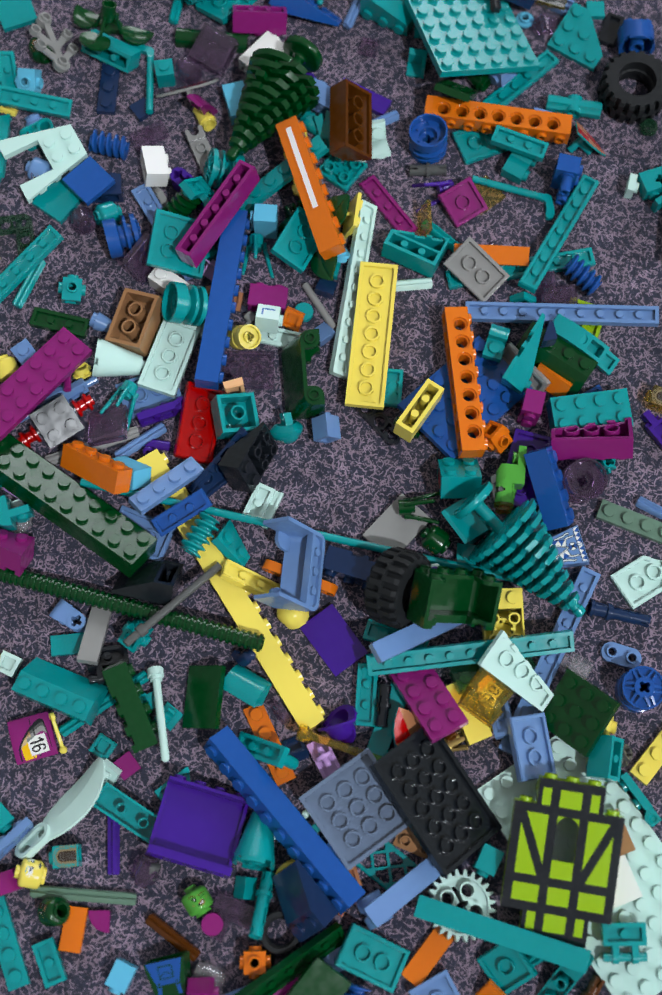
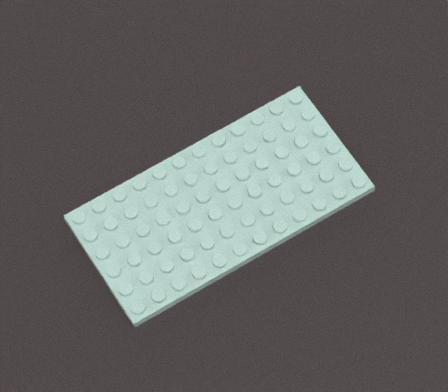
M556 735L550 739L556 774H558L557 778L566 779V776H574L580 778V782L588 783V779L596 780L586 776L588 757H584ZM514 764L477 789L501 824L502 828L500 831L507 841L509 838L514 797L519 798L520 795L532 796V800L536 801V782L539 780L518 782ZM597 780L601 781V785L606 787L603 812H606L607 809H618L620 815H623L625 818L624 824L636 849L625 854L643 896L614 908L611 923H646L647 946H639V952H646L648 961L639 962V964H631V962H620L619 964L603 962L602 953H610L611 948L610 946H602L600 923L591 921L588 923L585 949L591 951V954L595 957L591 966L598 977L606 982L604 986L610 995H657L662 991V842L644 820L641 812L636 808L627 792H624L618 782ZM563 818L557 823L552 860L574 862L578 826L571 818ZM619 946V953L630 952V946Z

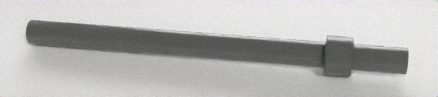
M218 562L145 623H140L134 628L135 631L125 638L123 643L129 647L138 638H143L149 633L148 630L218 573L222 566Z

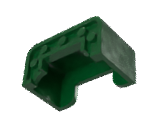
M420 565L414 571L406 618L422 629H432V626H436V623L467 624L470 627L480 624L484 630L494 631L503 582L497 580L495 575L485 574V570L480 568H472V571L462 567H455V570H451L444 566L432 569L430 566Z

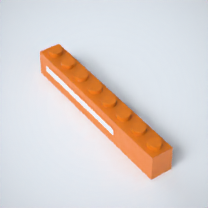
M295 115L275 126L318 251L324 260H328L346 252L344 247L346 240L343 233H340L338 230L341 225L337 216L334 217L333 215L335 208L332 201L327 198V195H329L327 186L322 184L321 179L324 177L320 168L316 167V163H318L317 157L314 152L311 153L310 148L313 146L310 138L305 135V132H307L306 126Z

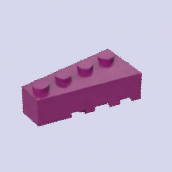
M631 417L624 418V422L616 423L615 420H608L607 424L596 425L594 422L587 423L583 428L574 425L551 429V446L556 451L560 461L566 459H633L634 437Z

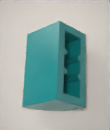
M237 664L226 675L223 690L252 707H258L263 705L272 683Z

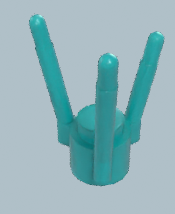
M259 233L249 235V243H247L245 260L242 266V275L245 274L250 250L254 253L255 259L257 258V253L263 250L270 277L274 278L267 251V243L264 242L263 235Z
M125 380L99 413L103 414L118 396L120 397L115 404L116 407L120 405L123 399L127 401L132 399L125 426V431H128L135 403L139 396L136 393L138 386L130 380Z

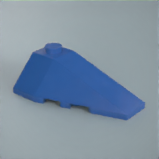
M317 0L269 1V4L272 6L286 7L287 14L337 27L343 21L327 8H319L316 3Z

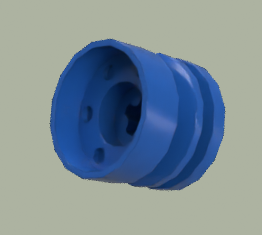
M427 113L416 117L409 126V151L412 158L419 163H437L444 158L447 152L448 127L440 116Z
M133 213L129 214L130 223H126L124 215H121V225H117L114 217L102 220L112 259L124 257L125 247H128L131 255H134L132 248L134 245H137L138 253L143 252V238L140 226Z
M637 666L622 674L616 681L614 688L615 697L621 703L620 706L627 711L643 713L662 702V676L654 668ZM642 685L645 686L643 692L639 690Z

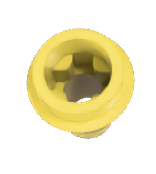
M195 107L193 108V113L198 124L203 127V130L206 132L213 130L216 126L215 116L209 112L203 115Z

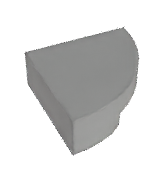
M154 187L152 191L159 199L162 207H166L169 201L164 192L159 187Z

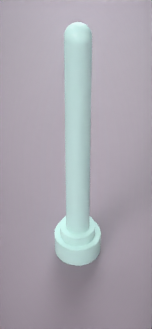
M152 666L147 669V677L153 684L161 760L168 762L170 757L161 689L164 670L162 666Z

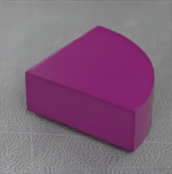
M89 910L88 915L92 925L101 932L110 933L111 910Z

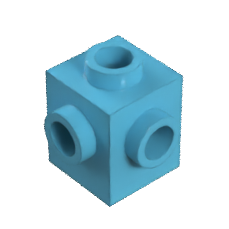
M17 68L16 87L41 93L43 88L42 70Z

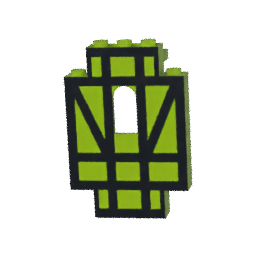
M545 772V775H539V780L536 782V801L532 800L533 797L528 795H520L519 798L514 797L500 905L521 909L518 927L585 948L589 921L611 925L625 818L623 815H619L620 811L607 809L606 812H603L606 787L601 785V781L588 779V783L580 782L578 777L566 776V779L557 778L558 774ZM563 818L573 819L578 826L573 863L552 860L556 826Z

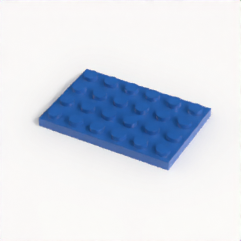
M477 336L472 346L476 349V360L474 361L475 366H478L479 370L477 384L481 386V394L479 395V400L483 403V413L481 415L482 420H485V424H487L490 420L497 422L522 400L525 391L523 390L520 395L501 384V379L509 364L503 358H501L500 363L482 358L486 342L480 336ZM446 363L428 378L443 387L444 392L441 400L419 430L446 457L455 459L458 456ZM461 379L464 383H469L467 380ZM425 382L397 405V408L402 413ZM463 397L466 401H471L470 398ZM466 415L468 419H473L472 416ZM468 433L471 438H476L474 434Z

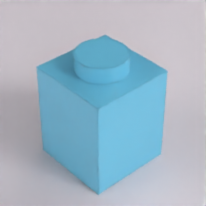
M121 957L117 958L105 982V985L109 986L108 990L116 995L125 994L139 966Z

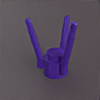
M452 179L440 182L412 184V187L436 186L439 195L453 187L454 183ZM436 199L428 203L427 205L416 210V213H420L434 206L435 204L439 203L440 200Z

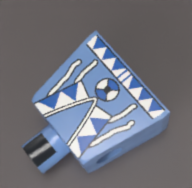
M578 525L552 537L553 543L551 546L556 545L558 549L556 559L558 560L559 556H561L564 562L562 568L589 565V559Z

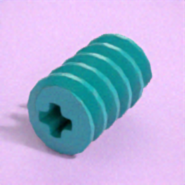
M204 512L199 513L201 519L194 520L196 526H190L192 533L187 532L185 534L188 540H181L183 546L180 547L196 558H201L198 551H206L202 546L203 544L210 545L207 537H215L211 531H219L216 523L220 524V522Z

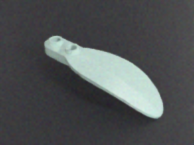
M98 757L81 778L51 808L43 822L38 823L20 840L15 847V855L21 860L33 858L50 840L70 830L87 815L97 801L105 779V762L103 758Z

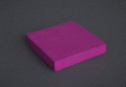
M470 176L437 196L456 228L489 209Z

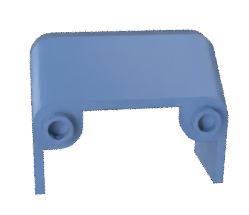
M290 516L263 520V525L276 531L275 544L280 550L284 551L280 588H271L269 593L254 595V599L277 609L305 612L316 611L319 607L325 554L324 536Z

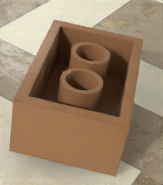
M125 288L105 340L147 357L162 319L161 297Z

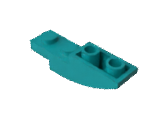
M557 314L553 320L557 337L597 361L596 368L605 375H610L620 361L619 358L609 351L610 347L575 322L561 314Z

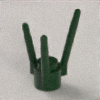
M439 491L411 498L398 499L399 515H404V519L439 524L438 520L411 515V513H415V505L434 503V499L426 498L440 495Z

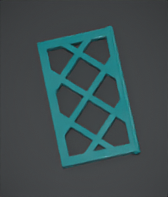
M389 842L385 844V850L375 851L370 855L372 868L366 869L360 863L356 865L385 890L396 883L392 880L391 869L404 867V875H406L408 866L414 868L417 866L416 863ZM389 852H395L403 860V864L390 865ZM386 853L387 866L375 868L373 854ZM388 869L389 882L384 883L376 877L375 871Z

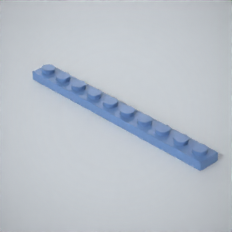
M466 301L465 305L468 308V314H471L472 322L532 323L534 321L536 323L543 313L545 314L544 324H548L549 321L554 320L557 314H561L578 325L659 326V306Z
M582 566L571 593L578 592L580 596L578 603L586 609L601 574ZM570 609L567 611L561 610L551 632L572 630L574 634L581 617L577 618ZM565 653L542 655L538 659L534 671L541 677L548 688ZM521 697L512 717L536 714L539 710ZM509 737L502 738L497 749L513 756Z

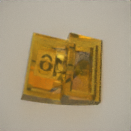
M481 667L464 690L458 705L490 728L503 713L501 708L514 692Z

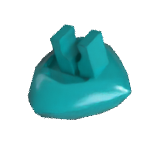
M291 412L279 413L281 424H274L270 433L277 442L291 444L300 437L303 431V424L292 420Z

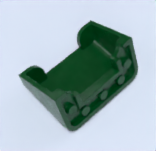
M319 329L305 330L282 349L285 411L291 412L292 419L295 420L311 419L319 416V413L325 412L324 392L318 386H308L306 364H311L312 357L315 354H320Z

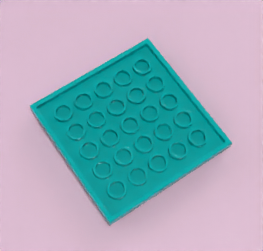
M404 0L440 78L538 71L540 64L507 0H501V9L498 14L491 12L490 0Z

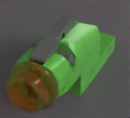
M519 446L517 451L513 452V464L502 463L496 474L490 477L493 485V507L498 514L511 513V510L514 508L517 489L522 490L525 484L526 461L524 454L527 453V446Z

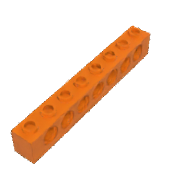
M427 95L424 114L440 116L446 122L448 129L455 128L493 134L496 125H500L533 138L556 144L568 143L573 115L476 101L465 102L460 99Z
M467 306L444 307L441 318L458 457H482L488 449V440L484 438L486 424L485 420H482L481 415L483 413V403L479 400V395L481 394V386L477 384L479 370L478 366H475L474 361L476 360V349L472 346L474 333L470 331L472 317L471 314H468ZM457 344L463 345L464 348L459 347ZM461 379H465L469 383H464ZM463 397H468L471 401H466ZM466 415L472 416L473 419H468ZM468 433L474 434L476 438H471Z

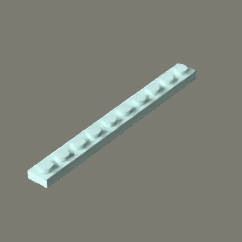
M363 200V206L358 215L360 217V224L358 228L353 230L350 258L347 264L329 374L344 380L348 379L360 261L368 262L377 212V206Z

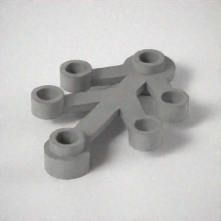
M42 12L36 18V24H32L29 28V33L38 38L34 44L35 48L53 60L52 65L57 72L64 73L70 69L69 60L77 54L79 48L74 43H70L66 48L67 52L62 55L60 49L66 42L71 40L73 33L69 29H63L60 34L61 37L56 40L51 27L52 17L49 13ZM41 28L45 29L47 37L41 33Z

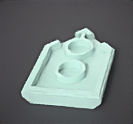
M643 555L610 575V579L632 610L662 592V560Z

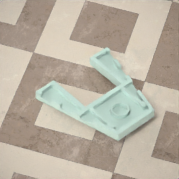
M71 124L0 140V151L5 160L39 144L53 169L19 185L29 204L33 202L32 199L38 194L42 195L47 191V187L53 182H58L64 173L68 170H73L88 157Z

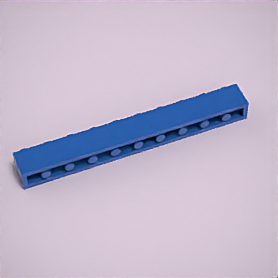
M239 209L220 235L208 310L205 317L194 378L195 387L218 390L219 384H223L225 373L222 372V366L227 364L228 355L225 354V349L230 347L231 337H228V332L232 331L234 322L231 319V314L236 312L237 302H234V297H238L239 294L237 280H241L242 277L240 263H244L245 252L243 251V246L247 247L248 235L245 234L246 230H250L251 225L248 211Z
M228 726L208 739L203 747L207 756L213 759L220 772L226 775L234 789L245 798L248 806L254 809L261 822L267 825L275 839L286 848L289 856L295 859V861L299 860L341 916L366 893L365 890Z

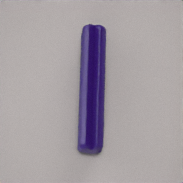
M107 816V874L118 875L120 874V824Z

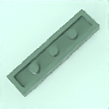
M602 499L595 517L596 519L662 544V522Z

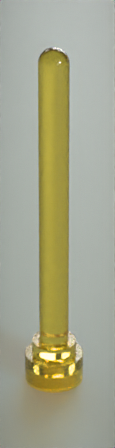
M304 724L299 726L296 740L303 743L311 740L354 756L364 751L363 749L314 733L312 729H309V726ZM372 753L377 760L382 757Z

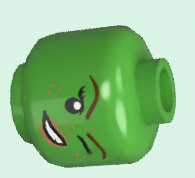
M193 884L184 890L185 895L182 897L181 902L189 916H196L198 919L212 909L213 899L204 885L197 887Z

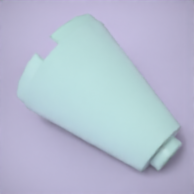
M98 339L92 376L140 375L146 361L139 354L106 340Z

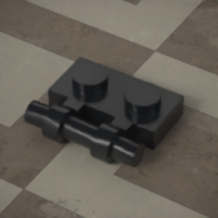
M122 644L103 647L98 666L87 664L88 672L97 671V675L89 676L90 684H105L106 681L102 674L103 668L125 659L129 664L127 648Z

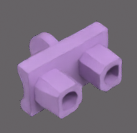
M325 735L306 745L323 780L341 767Z

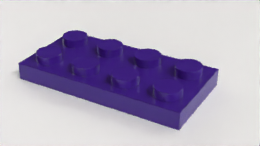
M515 428L507 463L513 464V452H516L519 446H527L528 453L529 451L551 446V437ZM526 465L525 484L522 490L517 489L512 507L516 508L519 506L520 508L523 502L534 498L537 503L535 510H537L538 502Z

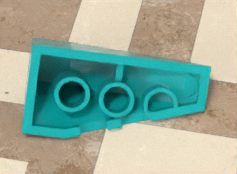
M543 313L501 379V384L520 395L523 390L526 391L532 384L530 378L533 373L545 320V314Z

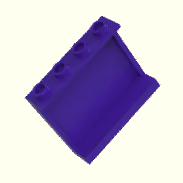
M174 774V776H169L145 855L228 879L232 873V859L238 846L248 810L245 798L240 793H235V795L227 793V789L215 786L214 789L207 787V784L202 781L195 780L194 783L187 781L186 777Z

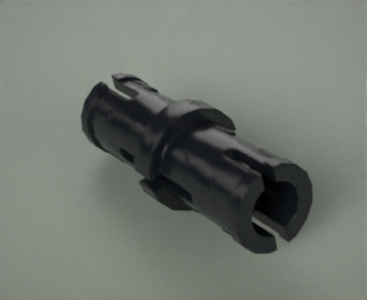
M379 684L377 702H375L376 718L374 726L387 728L389 709H391L390 694L392 685Z

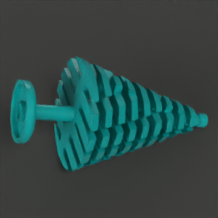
M487 481L476 489L456 509L453 515L457 519H462L474 510L492 530L487 533L485 539L482 538L469 554L468 560L473 563L480 562V567L484 569L491 568L496 575L503 574V579L507 581H512L515 578L513 584L522 587L523 584L526 585L525 590L530 593L538 591L536 596L541 599L549 597L548 602L552 605L558 604L563 600L559 606L560 609L564 611L570 609L577 618L583 616L586 610L578 603L580 599L578 592L571 593L574 589L573 581L568 580L563 584L568 579L569 573L567 569H561L564 565L561 556H559L558 560L556 559L558 549L556 545L551 546L553 538L550 533L546 534L548 530L546 524L543 521L540 522L542 514L540 510L537 512L535 510L537 505L535 499L526 500L521 504L520 508L517 506L511 511L510 515L507 514L500 520L483 502L493 489L492 483Z

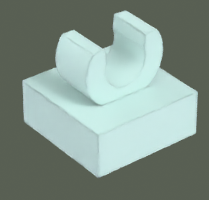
M106 758L104 760L105 779L103 786L106 782L114 786L122 770Z

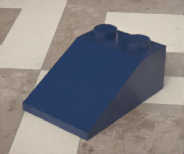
M298 859L272 877L286 925L300 943L324 929L339 913Z

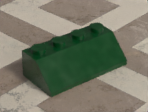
M534 321L516 346L518 350H520L524 341L527 340L529 333L536 324ZM542 328L534 365L538 367L542 363L571 382L573 385L566 395L578 394L598 362L559 337L554 346L540 348L546 331L545 328Z

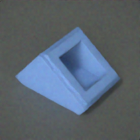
M325 322L314 328L319 329L320 347L335 337L336 332Z

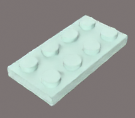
M163 319L138 380V386L175 398L201 333V328L185 325L183 322L181 324L169 323Z

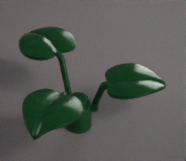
M112 0L102 1L99 15L84 9L79 4L76 5L73 12V21L81 28L90 29L101 25L99 34L85 31L79 37V41L83 46L94 51H105L110 47L111 40L102 35L105 23H112L115 19L119 33L123 35V40L130 44L143 45L154 36V32L133 26H123L121 28L119 13H116L117 4Z
M348 194L333 196L328 199L333 203L335 208L333 215L334 217L337 216L340 225L344 222L350 202V195ZM291 217L286 218L280 224L277 237L280 236ZM315 252L310 264L313 273L322 279L333 281L337 256L324 260L319 252Z

